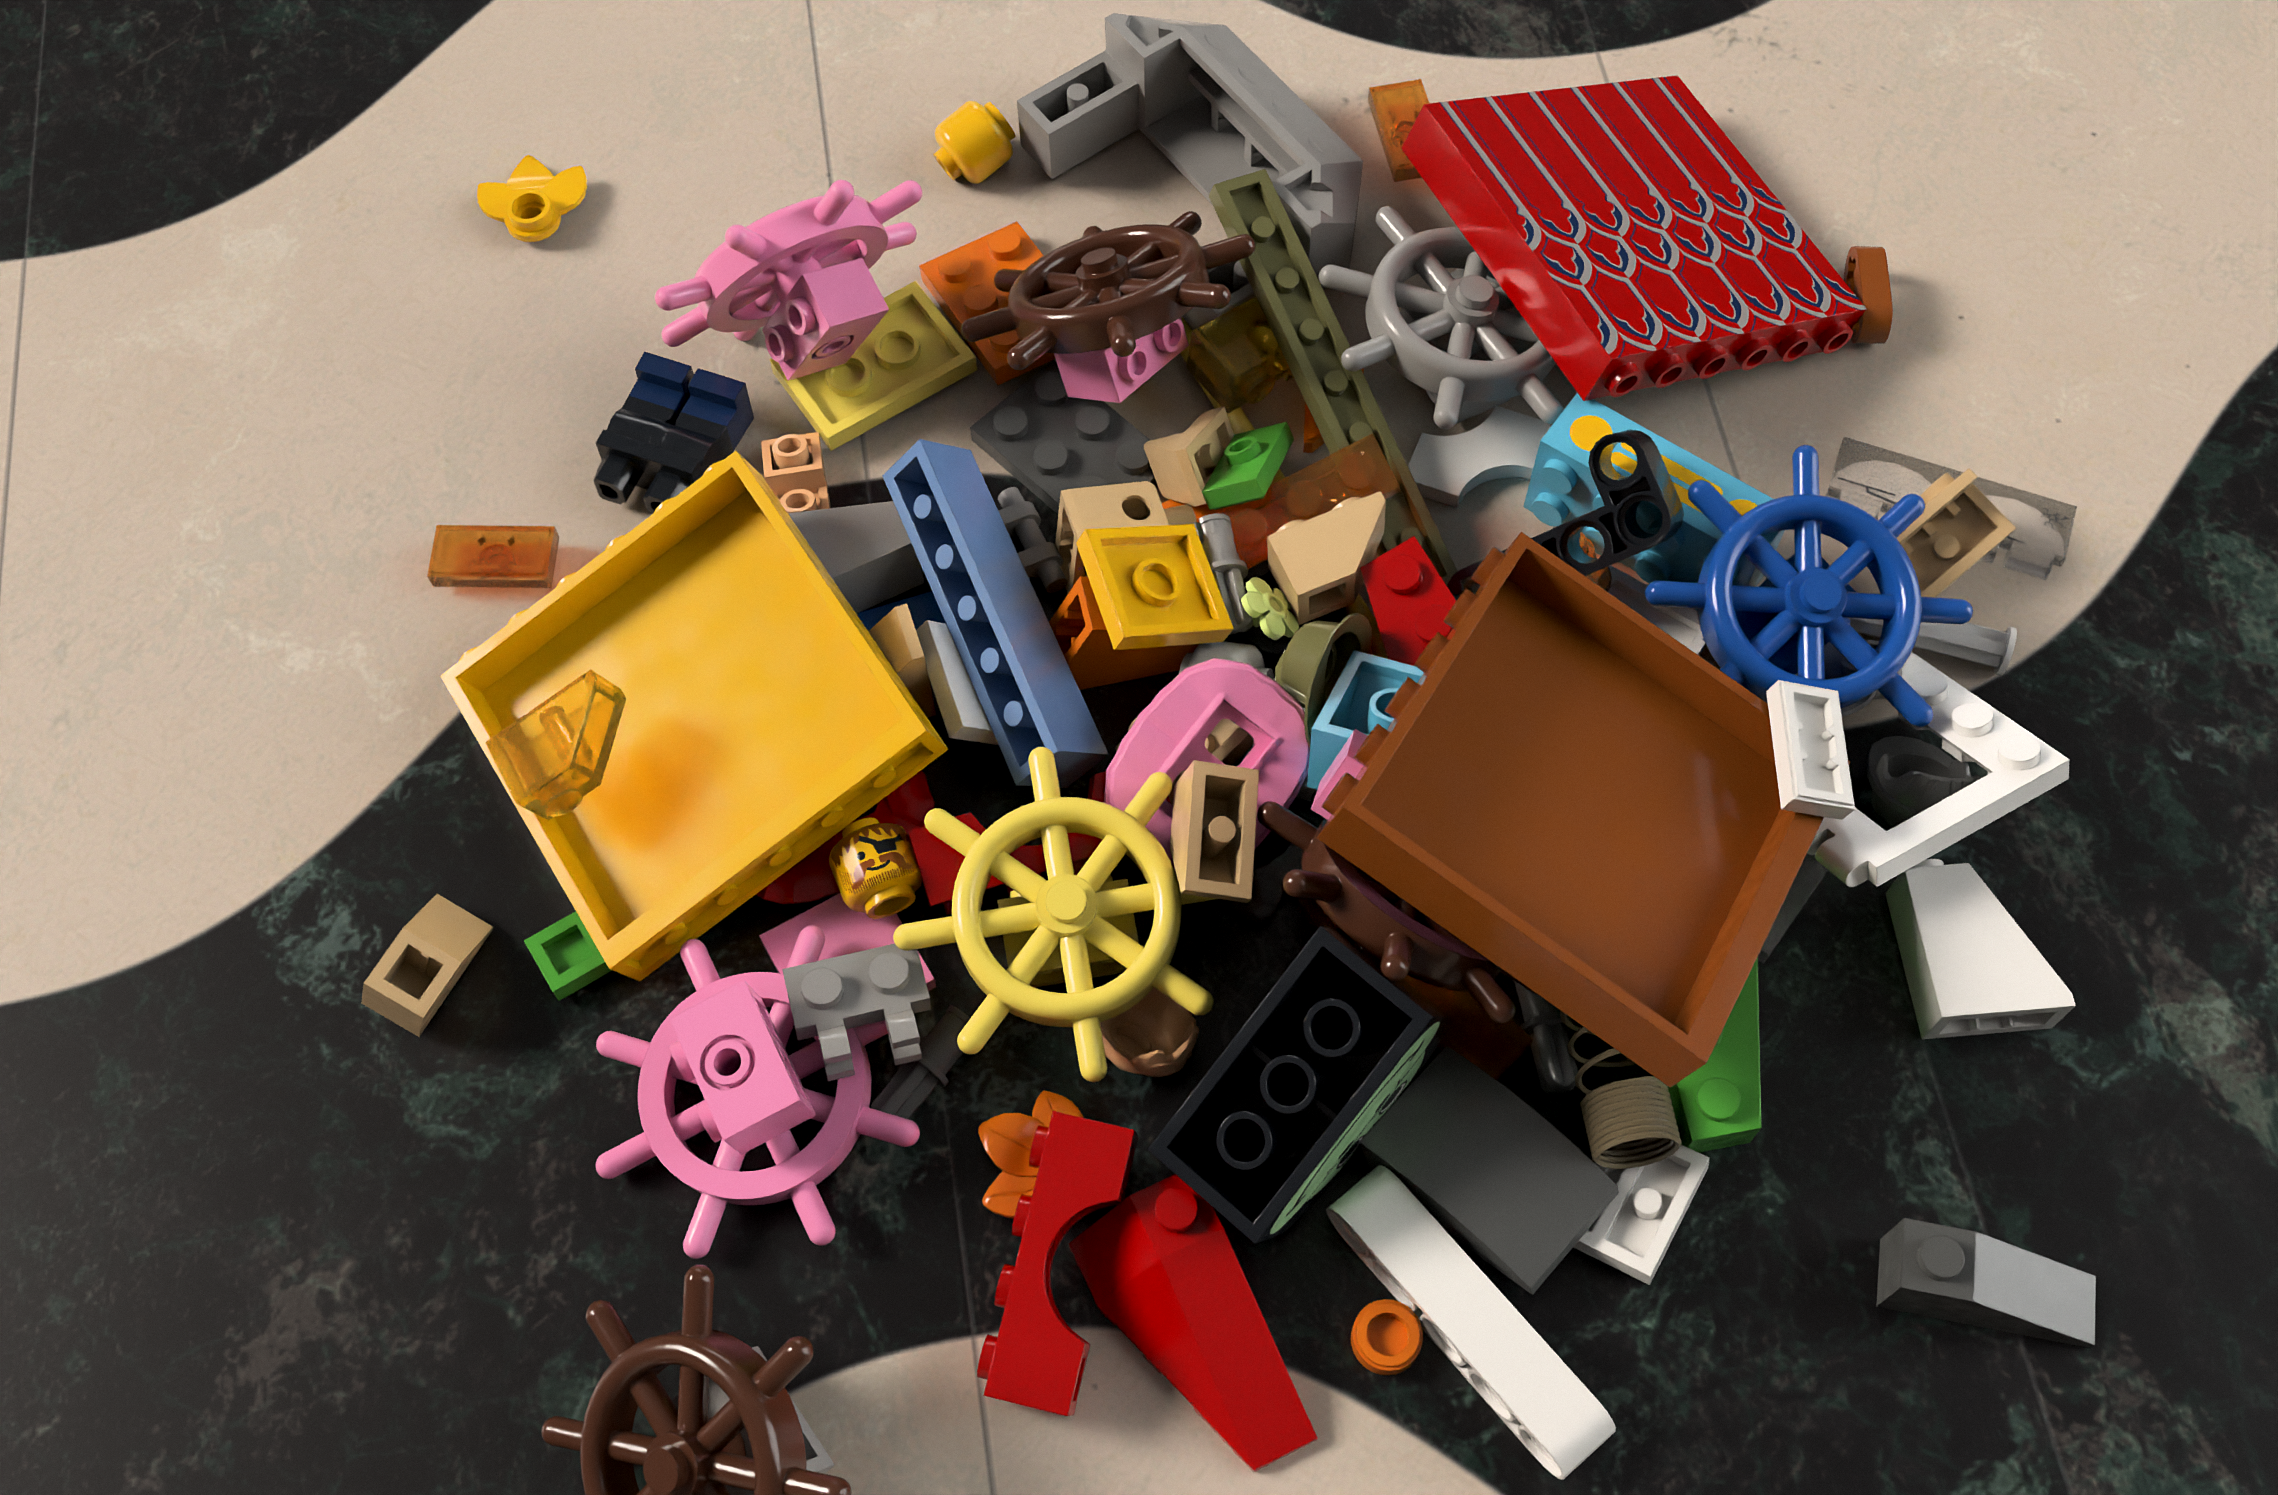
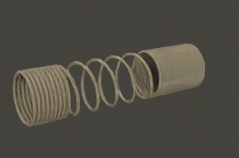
M1561 1011V1021L1568 1028L1576 1031L1567 1044L1568 1053L1575 1060L1584 1063L1575 1076V1085L1583 1093L1587 1094L1580 1102L1588 1135L1592 1161L1602 1167L1623 1169L1646 1166L1673 1155L1680 1148L1681 1139L1678 1126L1676 1125L1668 1086L1654 1076H1644L1612 1082L1600 1086L1593 1091L1587 1089L1582 1085L1581 1077L1591 1066L1624 1067L1636 1063L1630 1059L1601 1061L1609 1056L1619 1054L1620 1052L1615 1048L1607 1050L1590 1060L1579 1056L1574 1049V1043L1577 1038L1582 1034H1595L1585 1027L1573 1025L1567 1019V1015Z

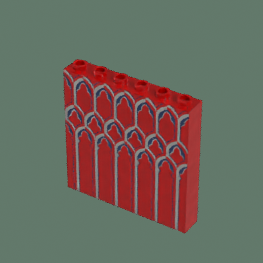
M1678 75L1424 104L1401 148L1583 401L1606 396L1621 397L1631 391L1655 386L1657 388H1665L1674 382L1694 378L1708 379L1718 373L1737 369L1747 371L1762 364L1781 360L1790 362L1801 356L1820 352L1825 354L1833 353L1851 339L1853 326L1867 310Z

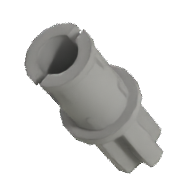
M1222 513L1202 516L1199 518V523L1194 522L1193 524L1234 628L1229 635L1246 632L1253 625L1252 617L1245 611L1241 602V598L1246 594L1243 579L1248 574V567L1245 561L1240 560L1237 553L1231 520L1228 515Z

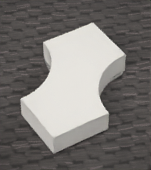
M1495 406L1490 416L1482 424L1470 431L1449 436L1422 433L1408 468L1423 497L1458 507L1470 490L1484 482L1500 478L1530 480L1540 440L1550 429L1551 424L1528 415Z

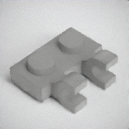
M890 944L782 969L797 1039L803 1040L818 1036L828 1081L855 1075L846 1029L885 1020L895 1065L922 1059L919 1046L920 1036L914 1013L931 1010L918 949L905 951L899 949L895 944Z

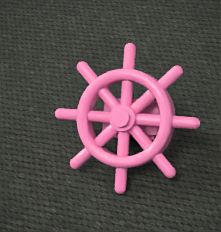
M837 180L823 196L786 206L746 227L742 225L729 227L725 234L726 241L705 259L693 279L663 286L657 290L655 302L662 310L671 311L692 304H698V307L664 327L662 330L664 343L670 347H678L710 327L720 332H733L738 340L749 341L754 337L759 328L764 327L762 331L765 335L767 350L772 359L779 363L788 381L845 364L889 311L869 269L879 260L884 251L909 245L916 239V229L909 222H901L886 227L882 224L919 202L922 197L921 186L913 180H907L872 202H869L858 195H854V188L850 182Z
M811 925L802 929L787 968L818 961L825 943V934L821 928ZM698 939L687 940L681 946L680 956L696 992L682 1001L667 1016L651 1042L615 1031L603 1032L596 1041V1048L602 1056L641 1068L638 1081V1110L644 1130L643 1133L601 1154L596 1161V1171L605 1179H613L657 1156L660 1162L674 1176L701 1193L683 1241L684 1252L693 1259L702 1258L710 1251L727 1203L736 1205H765L791 1198L809 1239L816 1245H827L834 1239L836 1229L816 1185L827 1178L844 1161L860 1134L902 1147L914 1145L920 1136L919 1127L914 1121L869 1108L872 1080L865 1045L888 1034L885 1020L846 1029L855 1075L837 1079L836 1097L805 1089L800 1080L825 1066L819 1040L789 1056L786 1052L785 1047L793 1029L794 1021L784 975L772 972H748L720 979L704 943ZM766 1007H772L770 1014L768 1013ZM677 1079L699 1085L705 1100L675 1115L674 1098ZM808 1119L825 1123L816 1137L800 1151L790 1129ZM704 1130L707 1131L715 1143L722 1139L712 1165L699 1159L685 1140ZM766 1142L776 1166L756 1171H739L746 1152Z

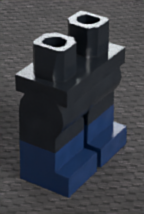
M644 351L635 367L638 379L623 407L612 416L607 430L603 429L596 441L602 461L593 481L598 495L602 499L620 505L626 503L635 486L646 489L647 492L643 500L647 510L653 514L662 502L676 497L701 478L708 467L731 455L753 421L754 415L745 382L700 368L694 374L690 365Z

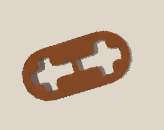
M1853 246L1850 248L1846 258L1844 281L1867 310L1853 326L1851 341L1853 343L1884 344L1890 334L1893 316L1886 252L1883 247Z

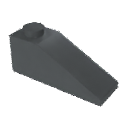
M1903 1218L1880 1239L1876 1307L2086 1348L2095 1346L2096 1276L1976 1231Z

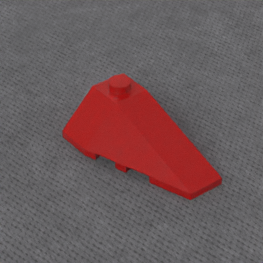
M1176 1174L1128 1196L1068 1243L1099 1311L1131 1340L1143 1353V1357L1159 1374L1162 1373L1189 1401L1195 1412L1253 1472L1317 1441L1318 1437L1214 1208Z

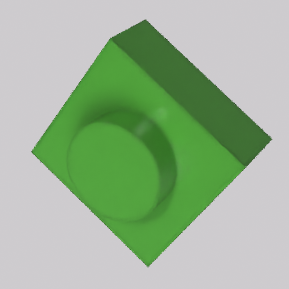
M576 911L524 940L558 1001L612 971L608 968Z

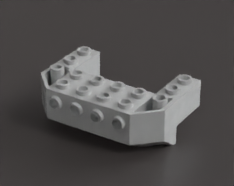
M1113 13L1105 18V51L1017 100L1021 147L1051 179L1140 129L1210 203L1209 194L1214 184L1266 169L1318 280L1320 270L1326 265L1332 264L1350 269L1363 160L1226 25ZM1239 260L1207 270L1210 279L1209 283L1222 284L1229 289L1231 300L1226 307L1222 309L1193 307L1182 316L1192 331L1215 356H1218L1269 324Z

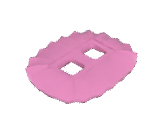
M1213 658L1187 667L1172 682L1159 691L1152 702L1138 715L1132 728L1122 739L1114 758L1106 769L1104 803L1124 811L1153 773H1166L1173 782L1181 771L1186 770L1193 760L1224 764L1206 749L1205 740L1220 720L1230 719L1253 738V747L1237 767L1259 770L1257 812L1259 807L1268 801L1276 802L1289 809L1308 776L1310 747L1305 735V712L1301 704L1275 680L1264 675L1248 663ZM1165 799L1145 827L1162 845L1175 870L1170 851L1173 806ZM1257 814L1254 850L1271 832V830L1260 824Z

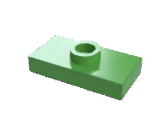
M1287 422L1233 436L1202 490L1210 510H1217L1264 498L1294 441Z

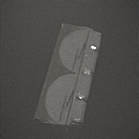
M1843 437L1826 496L1853 504L1878 519L1880 512L1886 513L1903 496L1907 494H1917L1920 496L1945 473L1948 472L1956 479L1963 472ZM1978 477L1973 484L2016 527L2012 534L1980 561L1992 564L1999 548L2007 550L2003 561V568L2046 580L2052 566L2061 567L2066 560L2077 506Z

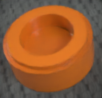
M1390 1299L1377 1300L1365 1306L1357 1315L1351 1331V1346L1357 1360L1366 1369L1379 1375H1395L1408 1369L1416 1360L1423 1343V1330L1416 1314L1405 1304Z

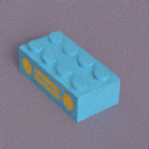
M1576 393L1540 440L1523 507L1533 512L1544 524L1557 527L1605 506L1590 473L1588 463L1590 451L1595 443L1605 435L1630 429L1642 431L1652 438L1660 452L1682 503L1684 517L1682 526L1676 535L1659 545L1619 562L1636 571L1639 577L1649 584L1653 581L1698 583L1703 563L1709 551L1723 533L1689 500L1688 489L1690 485L1698 480L1709 482L1742 516L1758 505L1773 500V498L1594 399L1583 401L1580 395ZM1618 443L1612 451V466L1622 476H1631L1637 466V456L1632 447L1626 443ZM1642 501L1636 511L1638 525L1647 533L1657 534L1663 522L1660 509L1648 501ZM1585 526L1580 533L1579 539L1593 552L1602 555L1604 551L1602 535L1593 527ZM1785 530L1763 536V538L1776 550ZM1742 554L1735 569L1733 585L1757 586L1764 575Z

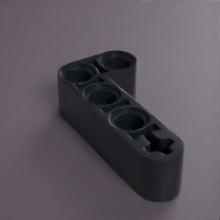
M1630 429L1605 435L1598 440L1590 451L1588 463L1590 473L1605 506L1531 539L1584 576H1587L1659 545L1676 535L1682 526L1684 517L1683 507L1660 452L1652 438L1642 431ZM1620 442L1632 447L1637 456L1636 469L1629 477L1622 476L1612 466V451ZM1642 501L1652 502L1662 513V527L1657 534L1645 532L1637 523L1636 511ZM1585 526L1593 527L1603 537L1604 551L1598 559L1586 555L1580 547V533ZM1483 560L1462 568L1451 577L1447 587L1456 601L1466 588L1473 593L1472 588L1476 587L1478 583L1473 581L1471 577Z

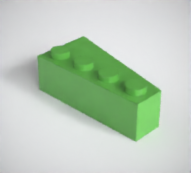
M1758 957L1707 1063L1671 1088L1668 1086L1676 1125L1680 1133L1681 1145L1698 1153L1750 1143L1761 1129Z

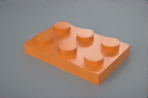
M1014 222L921 264L919 268L923 283L961 334V325L965 320L1008 307L1009 292L998 290L994 284L995 274L999 270H1025L1044 255L1020 224ZM1016 329L976 342L965 340L997 385L1003 384L1055 359L1054 353H1045L1024 370L1011 368L1007 361V354L1012 347L1020 342Z

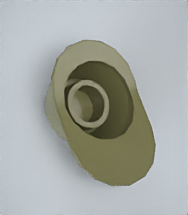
M1359 613L1346 616L1340 623L1314 621L1304 624L1295 632L1275 667L1276 682L1305 708L1304 726L1309 747L1311 729L1354 650L1371 654L1372 628L1368 618Z

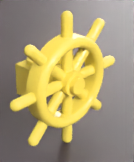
M1037 747L1031 751L1028 758L1035 802L1023 805L995 821L981 835L941 808H934L926 814L924 818L926 829L965 856L954 885L952 916L902 924L896 928L893 940L899 949L905 951L957 943L963 963L978 987L987 995L957 1037L958 1047L963 1053L969 1055L978 1053L1010 1012L1024 1020L1040 1025L1073 1027L1081 1075L1089 1082H1098L1107 1073L1100 1022L1129 1010L1151 992L1154 987L1194 1015L1202 1016L1212 1009L1213 997L1210 992L1169 964L1179 938L1181 905L1215 900L1216 898L1181 894L1177 875L1171 860L1155 836L1145 827L1172 790V780L1166 773L1156 772L1150 775L1126 809L1122 811L1109 804L1092 799L1061 797L1054 755L1046 747ZM1067 833L1086 834L1102 839L1078 874L1074 875ZM1041 837L1048 880L1032 871L1010 854L1027 842ZM1126 854L1139 868L1147 884L1129 886L1128 879L1113 881L1110 874ZM992 875L1013 889L1010 892V898L997 900L999 908L981 911L983 896ZM1154 910L1153 926L1147 943L1143 947L1138 941L1134 913ZM1003 935L1008 964L1007 970L995 959L984 938ZM1122 973L1105 985L1097 988L1093 986L1092 978ZM1065 983L1067 993L1049 992L1035 987Z

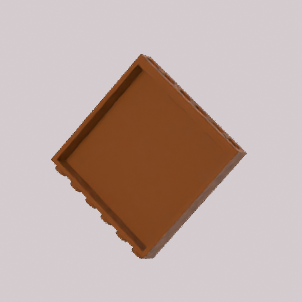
M1520 532L1504 553L1494 546L1474 572L1471 579L1480 585L1479 589L1474 594L1466 588L1443 620L1444 623L1453 629L1447 638L1437 632L1414 664L1415 667L1424 672L1418 683L1408 677L1384 711L1394 718L1387 730L1377 724L1353 757L1364 766L1356 778L1345 772L1321 807L1332 815L1317 836V839L1671 1088L1707 1063L1824 817L1781 810L1768 704L1533 539Z

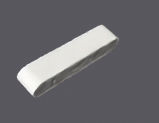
M1376 1166L1326 1209L1331 1223L1346 1243L1396 1300L1408 1306L1416 1314L1424 1332L1531 1454L1553 1476L1564 1480L1616 1432V1426L1612 1418L1597 1398L1393 1172L1385 1166Z

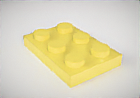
M916 281L884 297L889 311L845 364L788 381L779 363L772 358L769 359L773 374L815 431L819 432V436L830 451L977 371L976 356Z

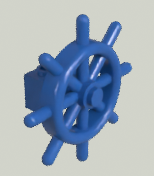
M1810 445L1799 446L1793 453V495L1765 502L1746 512L1743 516L1709 482L1704 480L1693 482L1688 489L1689 500L1723 535L1709 551L1703 563L1698 583L1653 581L1646 587V600L1653 606L1697 609L1699 625L1703 635L1702 640L1706 643L1711 655L1719 665V670L1767 704L1766 691L1778 680L1838 691L1840 708L1857 703L1878 690L1910 724L1916 727L1928 725L1933 719L1931 706L1897 672L1902 668L1915 646L1921 622L1965 624L1972 618L1973 608L1964 599L1921 597L1917 574L1908 554L1897 537L1924 512L1925 502L1923 498L1917 494H1907L1878 520L1853 504L1840 499L1821 496L1819 490V456L1817 450ZM1794 530L1795 553L1785 560L1763 536L1777 531ZM1821 534L1832 537L1848 547L1831 565L1821 557ZM1742 554L1767 578L1758 587L1733 585L1735 569ZM1867 566L1877 583L1880 594L1857 593L1848 583ZM1849 618L1883 620L1881 636L1875 650L1849 624L1851 622ZM1830 642L1858 671L1840 678L1825 679L1824 646Z

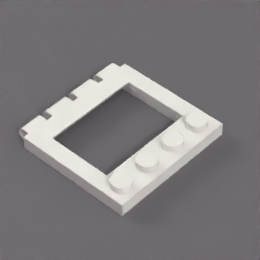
M1911 652L1902 666L1901 677L1931 706L1933 719L1924 727H1916L1910 724L1899 712L1898 717L1916 730L1932 731L1942 738V749L1960 762L1977 763L1988 771V775L1888 831H1885L1856 807L1843 820L1824 817L1807 853L1810 855L1815 854V859L1849 887H1855L1866 880L1871 881L1878 887L2068 780L2070 759ZM1882 694L1873 697L1874 700L1886 699Z

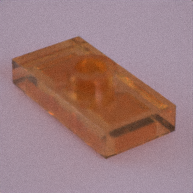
M1418 79L1369 87L1368 103L1393 181L1399 182L1422 178L1401 149L1423 105L1429 104L1422 80Z
M437 525L427 577L433 587L552 588L560 537L555 526Z

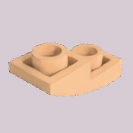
M819 432L800 435L787 434L779 438L761 441L764 479L787 513L831 508Z

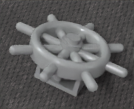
M1385 206L1378 210L1376 223L1395 246L1383 257L1374 275L1332 264L1326 265L1320 270L1319 281L1324 287L1367 298L1365 318L1371 339L1346 349L1341 356L1343 367L1348 371L1354 372L1386 360L1391 367L1406 379L1426 389L1428 396L1436 404L1433 418L1439 428H1452L1455 424L1506 403L1510 398L1521 395L1541 420L1547 424H1553L1563 412L1560 402L1542 382L1552 370L1555 364L1554 359L1522 315L1506 311V309L1515 305L1501 286L1494 288L1486 279L1487 276L1495 278L1458 227L1436 228L1416 234L1394 208ZM1446 268L1464 269L1463 277L1454 279ZM1419 274L1433 291L1404 284V282L1410 277ZM1503 335L1535 344L1527 351L1518 354Z

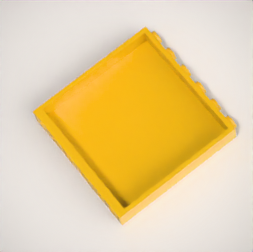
M737 451L724 460L708 467L701 478L676 497L662 502L651 516L627 534L612 540L605 548V551L577 572L561 579L555 589L529 609L515 614L504 628L480 646L465 652L458 663L441 675L443 682L608 968L637 981L643 980L679 953L684 942L699 938L949 750L763 476Z

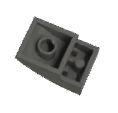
M1447 1045L1359 1141L1370 1170H1373L1378 1165H1382L1393 1172L1452 1238L1532 1295L1619 1193L1618 1186L1565 1135L1509 1089Z

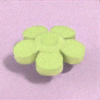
M1251 578L1246 583L1247 593L1241 598V602L1245 611L1252 617L1253 626H1260L1264 634L1273 640H1278L1283 635L1292 638L1299 629V624L1295 616L1289 611L1291 606L1284 593L1278 588L1272 590L1261 578Z

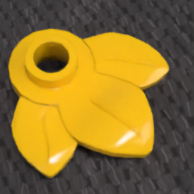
M527 155L514 169L506 184L498 182L480 183L477 189L478 204L486 216L504 222L509 233L514 238L524 242H536L551 236L558 229L561 216L580 205L586 194L587 178L582 166L568 168L554 176L541 162L533 156Z

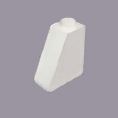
M1926 859L1899 874L1885 893L1922 1039L2050 1029L2076 1006L2072 992L1969 863L1944 865L1940 859Z

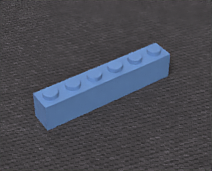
M919 439L882 477L1015 784L1032 786L1028 762L1029 754L1037 747H1046L1052 751L1055 758L1059 787L1067 788L1109 755L971 450Z

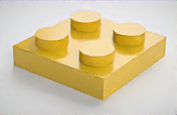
M1194 524L1085 529L1076 542L1114 650L1224 642L1234 629Z

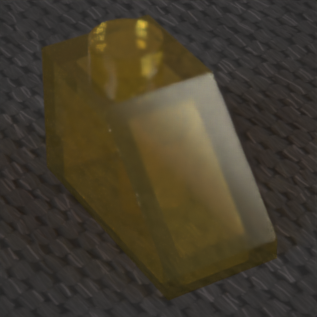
M590 669L485 742L517 805L550 820L555 816L564 815L574 810L582 802L585 795L601 785L626 702L622 689Z

